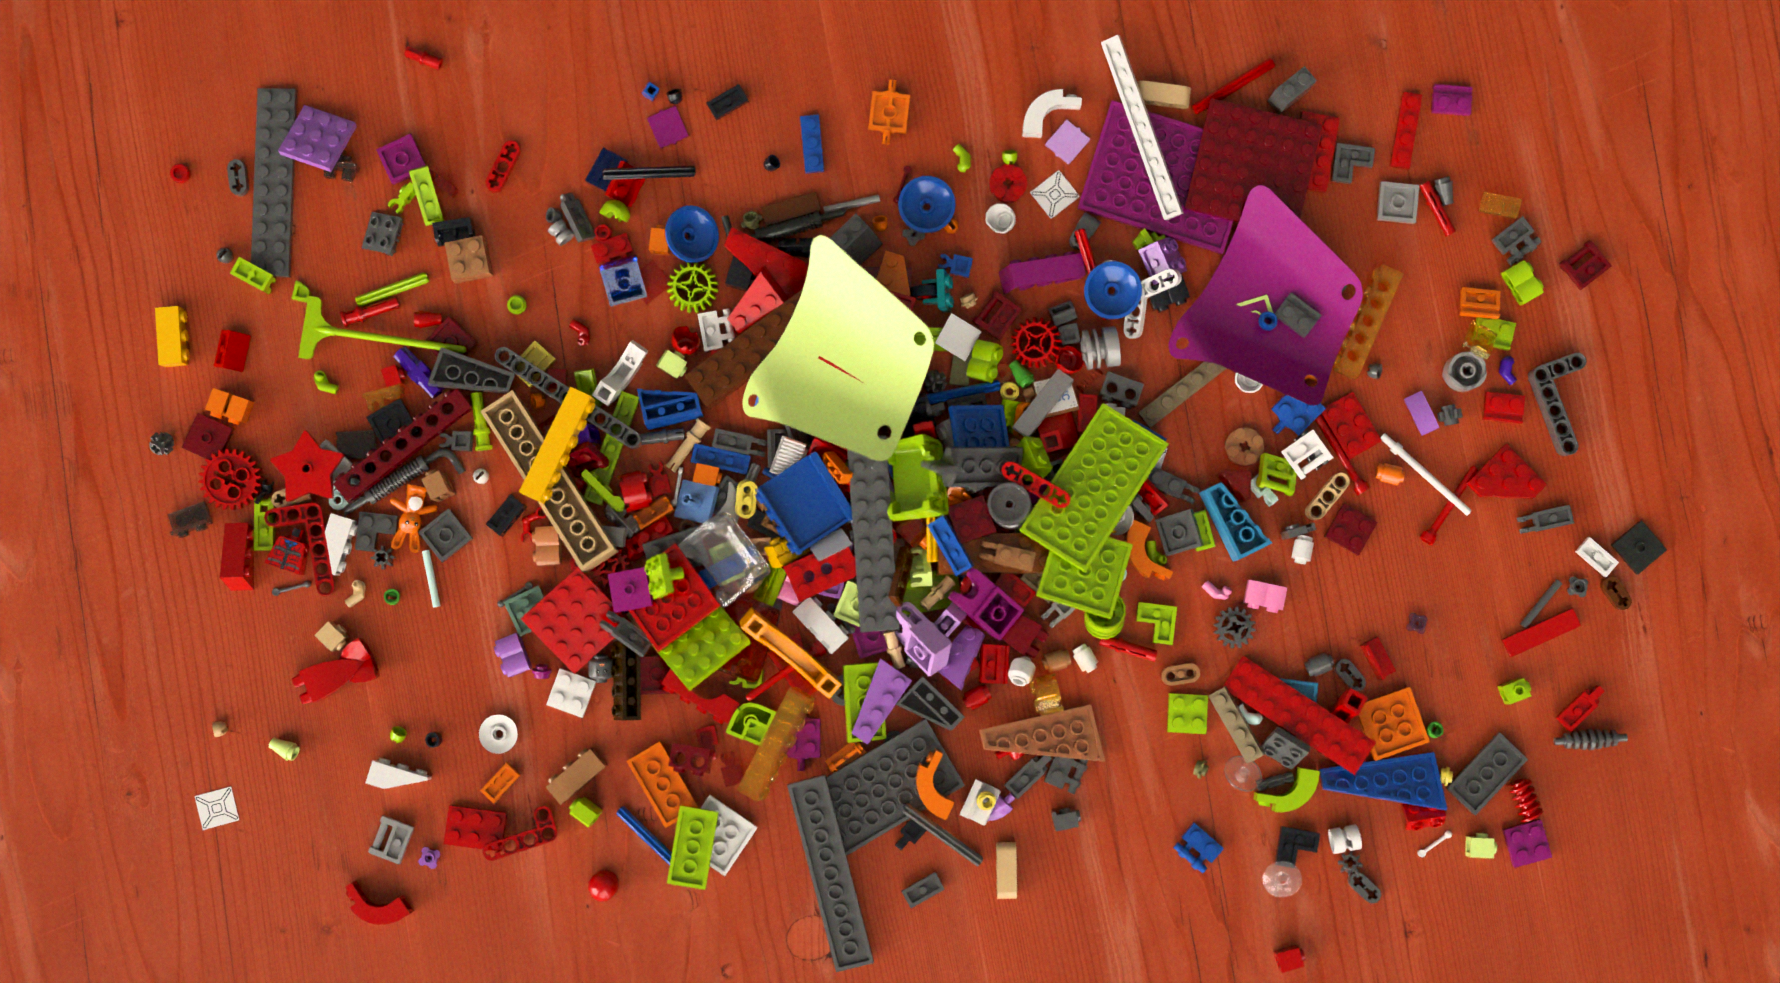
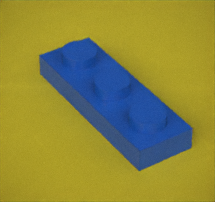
M819 115L800 116L805 174L824 172Z
M696 443L691 457V463H700L747 475L751 460L749 455Z
M946 515L927 525L956 576L974 566Z

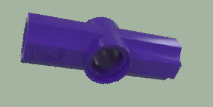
M407 346L400 348L393 356L407 371V375L417 385H420L432 399L443 392L444 387L428 386L432 373L431 369L422 360H419Z

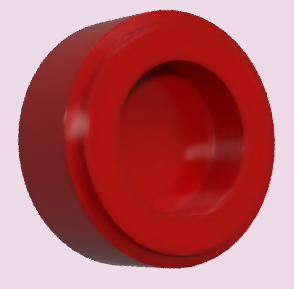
M175 164L170 169V177L173 181L183 184L190 179L191 172L187 166Z

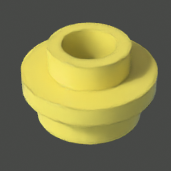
M1006 382L1000 389V395L1003 399L1013 401L1019 395V388L1013 382ZM1008 388L1013 390L1012 395L1006 393Z
M1450 767L1441 768L1440 779L1444 786L1452 783L1453 771H1450Z
M983 791L977 796L976 803L980 809L990 810L994 807L996 798L992 792ZM988 797V801L983 803V799Z

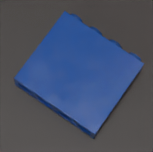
M816 451L811 452L755 489L757 492L755 494L756 499L760 504L764 503L767 508L765 511L767 516L778 525L776 530L781 537L785 536L788 541L786 545L792 554L794 552L796 555L802 554L801 552L846 522L852 521L850 504Z

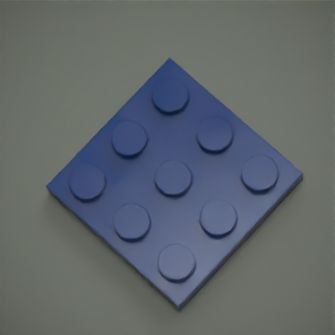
M965 405L948 408L954 447L1009 446L1003 405Z

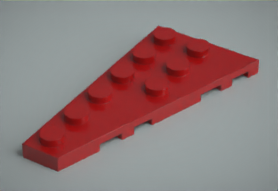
M733 227L730 229L723 246L756 276L765 266L788 296L785 302L804 288L809 268L808 263Z

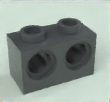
M1107 372L1099 395L1102 396L1104 401L1113 403L1114 400L1121 403V407L1131 409V407L1135 408L1137 406L1144 384ZM1111 383L1116 386L1117 390L1115 393L1108 392V384ZM1132 390L1135 395L1134 399H1127L1125 391Z

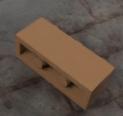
M585 748L577 755L579 757L578 760L574 763L570 761L562 768L564 772L559 776L556 773L548 780L550 784L546 788L560 805L565 803L608 766L593 748L589 750Z

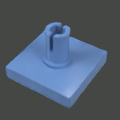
M683 479L674 517L710 525L720 488Z

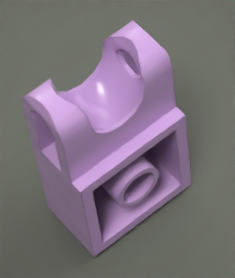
M904 602L902 606H898L896 618L899 620V628H903V631L895 630L897 639L905 646V653L930 677L947 665L952 643L913 604ZM902 610L909 611L910 616L907 617Z

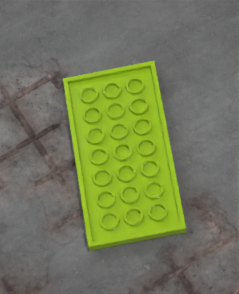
M1103 403L1051 481V483L1070 494V504L1065 508H1058L1040 498L1019 531L1086 573L1169 443ZM1049 486L1047 487L1043 495H1048L1050 493ZM1054 488V492L1049 499L1052 500L1053 497L1059 499V504L1066 503V495L1058 496L1055 494L1058 490Z

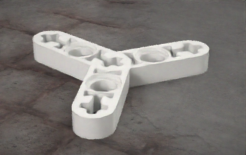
M1106 260V261H1104L1103 263H1105V262H1110V261H1116V260ZM1165 270L1141 281V303L1138 304L1140 313L1137 317L1132 312L1125 316L1124 334L1127 338L1134 339L1142 335L1147 298L1177 286L1182 278L1178 270ZM1170 274L1175 275L1173 281L1164 282L1163 279L1169 278ZM1154 279L1159 282V288L1156 291L1151 288V282ZM1134 326V329H1137V332L1133 333L1132 331H1130V327Z

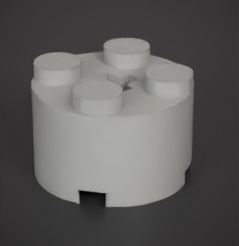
M1461 352L1447 360L1442 372V377L1446 384L1458 392H1467L1479 387L1487 376L1486 363L1475 352ZM1464 368L1467 370V371L1465 372L1466 375L1463 374V369H1464Z

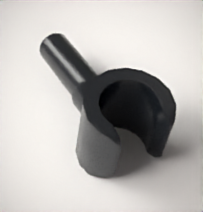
M267 479L262 481L261 492L254 501L256 504L260 503L264 495L273 492L274 482L271 485H267Z

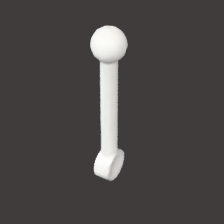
M679 467L675 495L671 501L674 507H676L683 467Z
M1447 830L1445 835L1424 850H1418V856L1425 857L1426 852L1444 839L1452 837V832Z

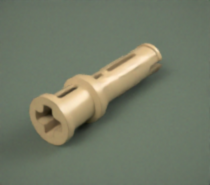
M697 418L693 428L686 432L687 438L665 466L671 468L675 463L671 470L676 473L681 463L693 449L695 443H701L702 436L711 427Z

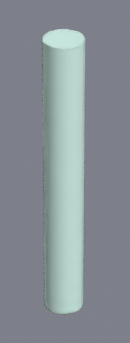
M430 550L422 551L432 605L433 608L440 607Z

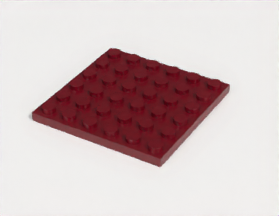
M1211 98L1184 209L1239 222L1250 191L1258 185H1263L1269 188L1300 219L1322 125Z

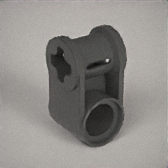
M1085 212L1069 239L1070 246L1075 250H1080L1078 243L1075 242V231L1084 228L1089 240L1101 222Z

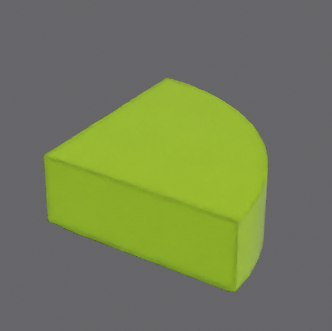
M296 281L291 299L307 303L308 296H312L311 292L305 284Z

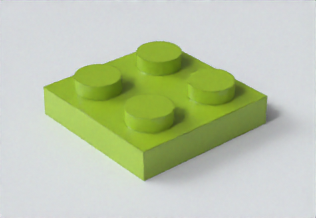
M1169 693L1167 732L1206 734L1208 695Z

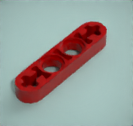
M1009 461L1003 465L1002 474L1010 481L1022 486L1024 489L1058 508H1065L1070 504L1071 496L1062 488L1016 462ZM1012 465H1014V470L1018 473L1020 472V469L1024 471L1019 476V480L1015 479L1017 477L1016 474H1007V466L1011 467ZM1029 474L1033 477L1031 485L1023 483L1024 475ZM1042 484L1049 485L1050 493L1048 495L1040 493L1039 488ZM1054 488L1058 490L1055 493L1058 496L1066 495V503L1059 504V499L1053 497L1052 500L1049 499L1054 492Z

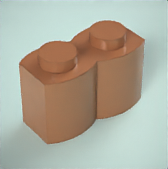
M554 526L535 527V532H532V542L536 543V551H533V562H536L537 566L562 565L561 537Z

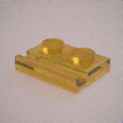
M1473 320L1468 327L1462 347H1469L1470 351L1476 356L1487 360L1491 355L1497 333L1483 325H1476V321Z

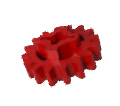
M622 549L618 550L619 552L615 554L618 556L617 558H608L601 563L598 569L596 566L590 570L594 572L591 578H598L596 580L597 584L603 581V586L606 587L609 579L603 578L602 575L617 573L621 564V572L629 570L626 567L631 562L625 561L628 556L621 555L623 553ZM607 562L614 563L612 571L604 570L608 566Z

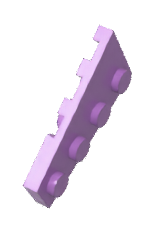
M881 658L852 730V734L867 745L912 682L910 678Z

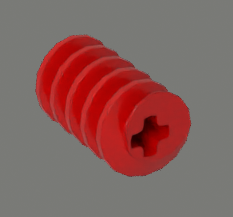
M1518 779L1507 784V786L1514 787L1509 792L1516 793L1512 800L1519 801L1515 808H1522L1518 815L1525 816L1520 820L1521 822L1531 821L1544 812L1542 808H1538L1541 803L1535 801L1538 796L1533 793L1535 791L1534 786H1529L1532 784L1531 779Z

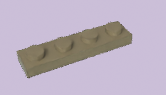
M1227 686L1210 694L1208 697L1246 763L1248 764L1263 756L1265 752Z

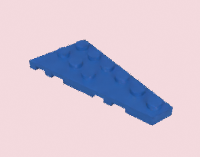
M1434 752L1364 762L1355 775L1341 766L1319 769L1323 790L1447 810Z

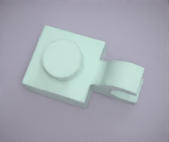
M1257 475L1246 484L1257 498L1263 496L1265 503L1270 507L1279 499L1270 488L1256 486Z

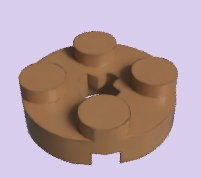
M1245 427L1238 428L1228 435L1225 441V451L1229 460L1239 466L1251 465L1258 461L1261 454H1263L1264 441L1255 430ZM1247 442L1249 450L1242 452L1239 444Z

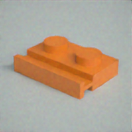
M1462 287L1460 290V316L1499 319L1501 291Z

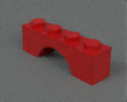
M671 668L661 682L664 686L662 688L664 691L671 695L674 692L680 695L679 699L688 705L690 702L697 706L696 710L704 715L707 712L713 715L712 719L721 725L723 722L729 723L740 704L724 693L715 699L698 697L692 690L689 691Z

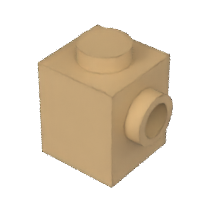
M328 621L314 635L330 651L342 650L347 645L346 640L349 638L346 634L347 630L340 624L336 625L333 621Z

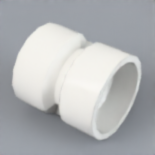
M1356 824L1344 826L1343 830L1340 827L1328 829V838L1333 854L1343 853L1346 849L1350 851L1362 849L1361 836Z

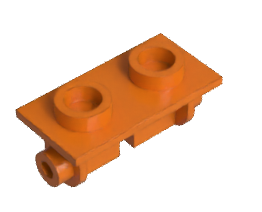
M859 742L848 743L825 762L833 773L867 752Z

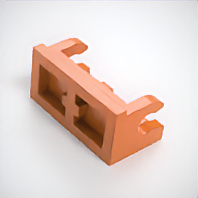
M665 494L650 503L648 508L640 509L634 513L633 517L638 522L640 529L645 530L665 515L668 516L673 513L675 508Z

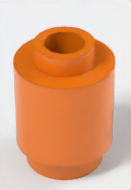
M1379 463L1375 473V478L1379 479V481L1398 485L1399 482L1402 483L1405 476V471H1402V467L1388 463Z

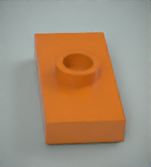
M506 762L480 791L495 804L521 774L509 762Z

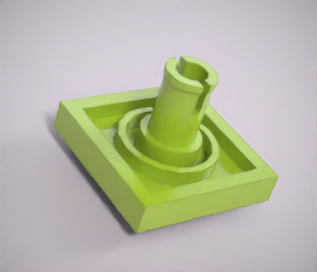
M666 553L658 554L645 561V572L649 576L650 581L649 592L653 599L662 598L674 592L672 580L683 579L684 572L682 567L669 569Z

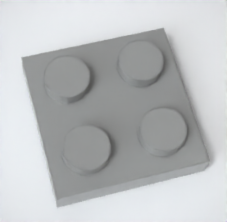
M1381 181L1376 220L1415 224L1419 185Z

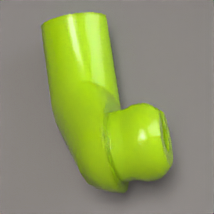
M316 371L314 381L318 389L337 394L339 386L329 383L323 371Z

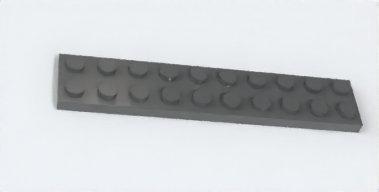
M258 88L251 263L272 274L273 277L291 278L295 160L280 155L278 150L296 120L297 90Z
M886 435L878 436L882 440L886 439ZM847 449L848 467L853 473L850 480L860 632L899 629V620L896 618L898 606H895L888 597L895 572L892 520L889 519L887 508L890 504L888 459L876 461Z
M826 775L788 783V791L835 970L839 972L874 963V958Z

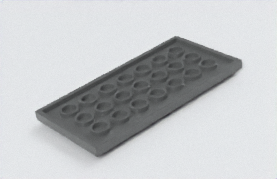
M926 719L919 721L826 777L846 855L908 820L909 817L902 812L903 807L907 803L920 812L926 809L917 790L916 772L919 763L927 766L926 758L929 752H933L935 748L943 753L933 776L935 789L940 794L948 796L965 786Z

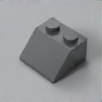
M856 213L829 238L859 266L882 245V242L871 228Z

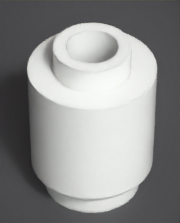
M1299 535L1295 539L1291 558L1295 559V563L1306 564V562L1311 561L1314 546L1312 537Z
M1085 643L1072 650L1073 657L1082 672L1086 670L1089 673L1097 668L1096 664L1099 661L1091 648L1087 647Z

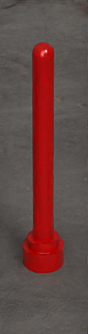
M1320 414L1315 421L1354 482L1353 490L1358 496L1370 489L1367 481L1364 482L1363 479H1360Z
M1476 466L1470 467L1453 494L1460 498L1468 486L1466 483L1478 471ZM1448 500L1430 529L1423 531L1419 538L1426 544L1433 546L1437 540V531L1455 506L1451 501Z
M817 640L812 644L808 653L813 657H821L827 651L823 644ZM789 664L746 695V699L748 701L753 700L796 669Z

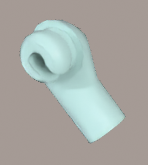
M1243 703L1238 705L1248 724L1258 725L1263 720L1261 713H1250Z

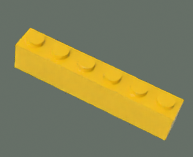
M569 388L519 490L520 493L542 504H545L551 498L552 488L560 480V472L569 461V453L577 445V437L580 431L584 430L589 413H592L595 408V399L592 396L575 388Z

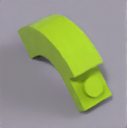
M1297 767L1295 782L1289 791L1281 795L1254 792L1253 800L1259 801L1258 805L1270 807V803H1272L1271 810L1274 812L1295 810L1304 805L1314 794L1320 771Z

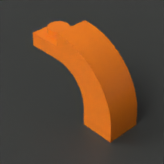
M1133 520V524L1125 536V542L1133 544L1129 562L1138 573L1146 578H1149L1153 572L1154 577L1160 580L1170 579L1173 571L1152 562L1145 552V540L1151 527Z
M935 748L933 752H929L926 758L927 766L919 763L916 772V786L926 808L936 816L947 820L954 805V800L940 794L933 785L935 770L943 756L942 751Z

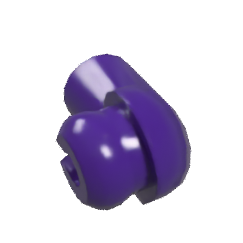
M1506 356L1500 361L1499 373L1509 385H1512L1517 381V378L1511 372L1514 359L1511 356Z

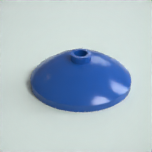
M921 176L908 182L902 189L898 208L902 220L911 229L921 233H933L943 229L951 221L956 203L951 188L943 180L933 176ZM925 204H928L930 206V209L925 210L923 206Z
M683 206L675 210L669 216L665 226V238L670 250L675 256L685 262L698 263L704 261L717 248L719 232L716 222L707 211L698 206Z
M1116 261L1105 262L1095 267L1089 273L1084 285V296L1089 308L1098 316L1106 319H1119L1129 315L1138 306L1142 295V285L1137 273L1127 264ZM1109 287H1113L1115 289V292L1113 294H1109Z

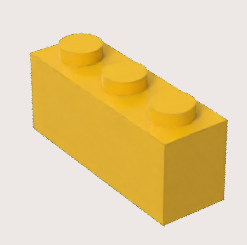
M179 306L155 308L159 365L163 367L188 365L190 353L186 341L189 339L188 331L185 329V322H187L186 311Z

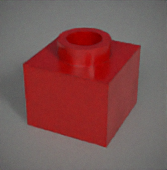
M392 365L381 369L387 388L392 390L406 385L404 381L406 374L403 368Z

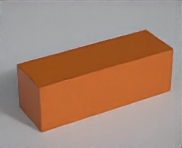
M835 451L825 452L822 462L839 484L850 483L853 476L852 471L849 470Z

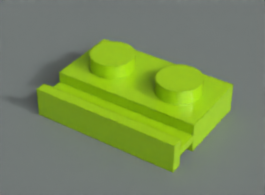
M1477 317L1471 342L1509 351L1516 323L1501 319Z
M767 563L763 572L764 580L758 590L755 591L753 599L773 607L786 577V572L782 568H773L771 564Z

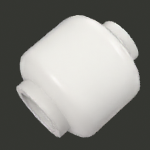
M1026 656L1015 658L1009 668L1008 676L1013 684L1025 686L1032 681L1036 666Z

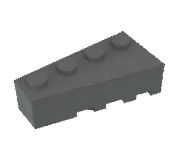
M441 347L428 381V386L507 394L510 391L515 373Z

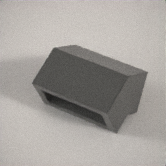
M1071 300L1048 309L1052 323L1057 327L1078 318Z

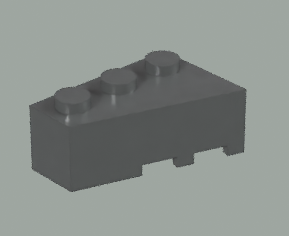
M923 676L896 703V705L950 731L965 717Z

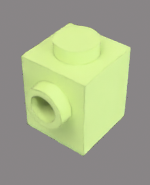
M665 350L656 364L658 368L674 378L682 377L687 370V362L683 360L685 356L677 351L672 353L669 350Z
M1476 833V836H1466V856L1494 858V854L1497 852V844L1494 842V838L1488 837L1487 833Z

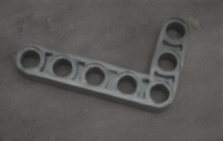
M1574 353L1533 368L1528 373L1529 383L1555 450L1560 456L1576 453L1579 446L1553 379L1584 368L1587 361L1582 353ZM1572 358L1577 359V367L1573 366ZM1555 364L1560 367V373L1554 371ZM1537 371L1542 373V380L1536 377ZM1543 389L1549 391L1548 398L1543 395ZM1551 406L1556 409L1555 416L1550 413ZM1558 424L1563 427L1562 434L1557 431ZM1565 442L1570 445L1569 452L1564 449Z

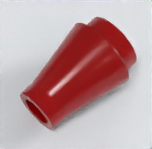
M422 310L414 312L415 327L422 329L442 324L441 313Z

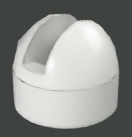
M482 468L476 469L473 473V479L479 484H484L489 479V473ZM483 471L484 474L477 480L476 477Z

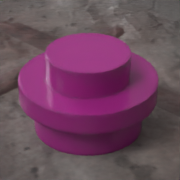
M545 664L536 665V668L532 669L534 678L537 679L549 678L552 669L548 668V665Z

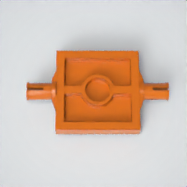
M889 80L888 91H872L868 130L882 132V144H885L887 137L886 145H890L891 134H906L910 95L896 92V80H893V87L892 80Z

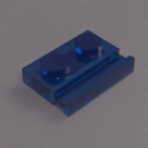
M603 147L585 181L606 192L611 180L603 179L602 170L604 168H617L620 161L628 163V160Z

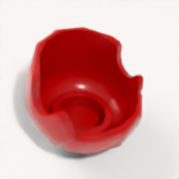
M678 326L673 329L671 343L674 350L681 354L690 355L699 349L701 340L697 332H690L688 326Z
M1066 345L1061 347V351H1057L1058 356L1054 358L1056 367L1065 374H1073L1080 371L1085 364V361L1082 359V352L1073 346Z
M609 870L598 871L588 882L590 895L599 902L610 900L619 890V879L615 873Z

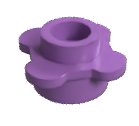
M424 847L418 863L421 866L426 865L430 869H434L437 867L436 862L441 854L438 850Z

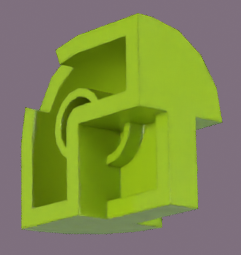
M757 703L743 704L734 712L726 733L762 747L777 712Z

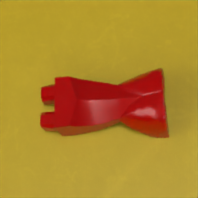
M357 638L346 646L339 660L319 663L300 670V674L293 677L292 682L296 688L305 685L307 691L300 694L299 698L302 704L316 703L329 697L348 681L353 683L368 682L379 678L380 674L369 646L364 639Z

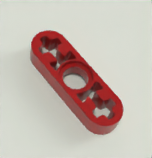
M510 140L504 143L486 178V187L493 193L502 191L521 154V148L515 141ZM514 146L516 152H511L509 158L512 159V161L510 162L507 158H504L503 156L505 155L506 157H508L509 151L507 150V148H512ZM501 162L508 163V169L504 172L498 170V165ZM495 172H497V173H498L499 175H501V176H504L503 178H501V177L499 176V178H498V180H497V182L499 183V186H494V188H492V185H491L490 182H491V181H496V179H497V177H498V176L495 174Z

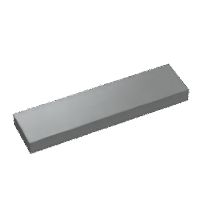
M1058 369L1013 425V429L1024 437H1031L1074 382V379Z

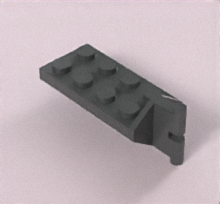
M1020 446L947 447L941 460H923L921 466L942 475L943 484L946 487L998 486L1007 482L1014 483L1003 476L1002 467L1009 461L1016 462L1022 466L1023 448ZM1012 465L1011 467L1007 466V474L1010 475L1014 473L1017 475L1015 479L1019 480V476L1021 475V469L1018 473L1014 470V465Z

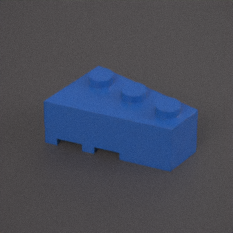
M637 388L644 423L648 430L704 417L697 393L651 391Z

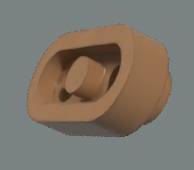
M1193 663L1168 666L1161 672L1162 681L1170 686L1192 683L1200 677V669ZM1188 669H1191L1193 671V674L1190 677L1186 674V671ZM1169 672H1172L1174 674V677L1171 680L1167 677V674Z

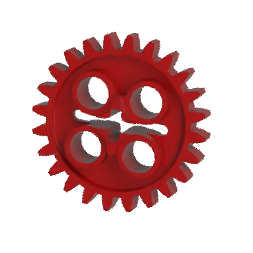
M226 448L225 453L223 450H218V456L212 453V460L209 458L205 459L208 465H201V468L205 471L198 473V475L203 476V479L199 480L198 483L204 484L200 488V490H206L203 497H211L208 503L216 501V508L223 504V510H227L229 506L231 510H235L236 505L239 509H242L243 503L250 505L249 499L255 500L253 494L260 493L256 488L257 486H262L258 479L263 478V476L257 475L261 468L254 467L258 462H251L252 455L245 457L246 451H242L239 454L238 449H234L231 452L230 448ZM225 461H227L230 465V468L227 472H225L222 468V464ZM241 470H245L247 472V478L245 480L241 479L240 477ZM215 471H218L224 476H232L233 480L245 484L246 487L244 488L236 482L229 483V479L215 474ZM215 479L221 481L219 489L214 486ZM233 487L239 490L237 497H234L231 493Z

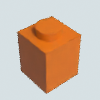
M656 225V228H651L649 242L651 254L670 255V248L665 238V226Z
M697 463L692 482L717 487V484H720L722 481L723 473H720L721 469L718 467Z

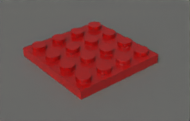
M674 543L661 553H666L669 569L678 567L683 569V579L672 580L674 592L658 599H653L652 596L653 606L628 610L657 652L662 651L721 607L719 601L677 543Z
M579 566L521 617V620L574 674L615 638L611 633L605 631L599 623L605 620L614 627L618 625L606 616L608 611L614 612L612 600ZM623 612L615 613L631 623V620Z

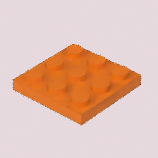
M1410 687L1366 701L1358 715L1364 735L1376 742L1370 751L1374 761L1430 742Z

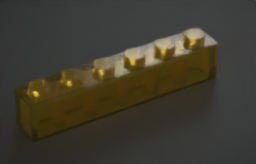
M797 687L789 688L737 791L754 801L766 799L770 792L769 786L779 775L778 769L780 765L785 763L789 748H792L797 738L795 736L797 732L802 730L805 725L804 719L814 707V697Z

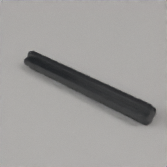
M695 166L604 168L602 170L604 180L694 177L696 175Z

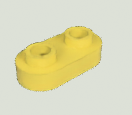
M747 479L742 480L738 484L735 502V512L744 519L754 515L757 501L755 497L757 485ZM748 486V490L744 492V488Z

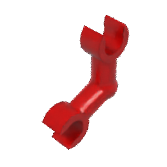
M538 507L536 512L522 518V542H524L526 534L530 535L532 542L531 522L547 518V515H539L541 507Z

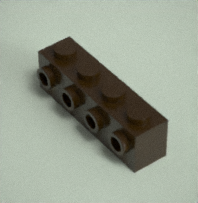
M613 643L611 648V656L613 658V666L611 668L613 686L611 693L614 699L612 715L614 720L619 721L641 720L640 655L623 643Z

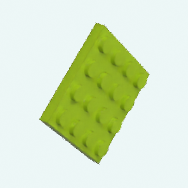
M1108 537L1086 573L1049 550L1036 596L1111 619L1133 544Z
M719 607L662 651L658 652V654L690 691L751 644V642L724 609Z

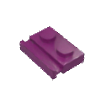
M1435 84L1433 86L1431 113L1471 115L1473 87Z

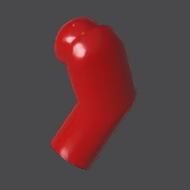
M573 319L569 327L577 332V343L581 346L587 345L590 342L588 327Z

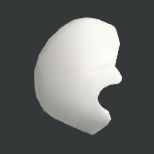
M996 203L989 207L986 212V224L996 233H1007L1012 230L1016 223L1014 211L1006 204Z
M1235 374L1236 385L1245 393H1254L1260 390L1263 385L1241 374Z

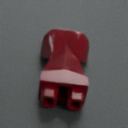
M968 615L963 620V623L968 626L984 630ZM1020 615L1002 639L1022 655L1026 654L1035 658L1040 649L1032 645L1033 640L1036 638L1044 643L1049 633L1041 628L1042 625Z

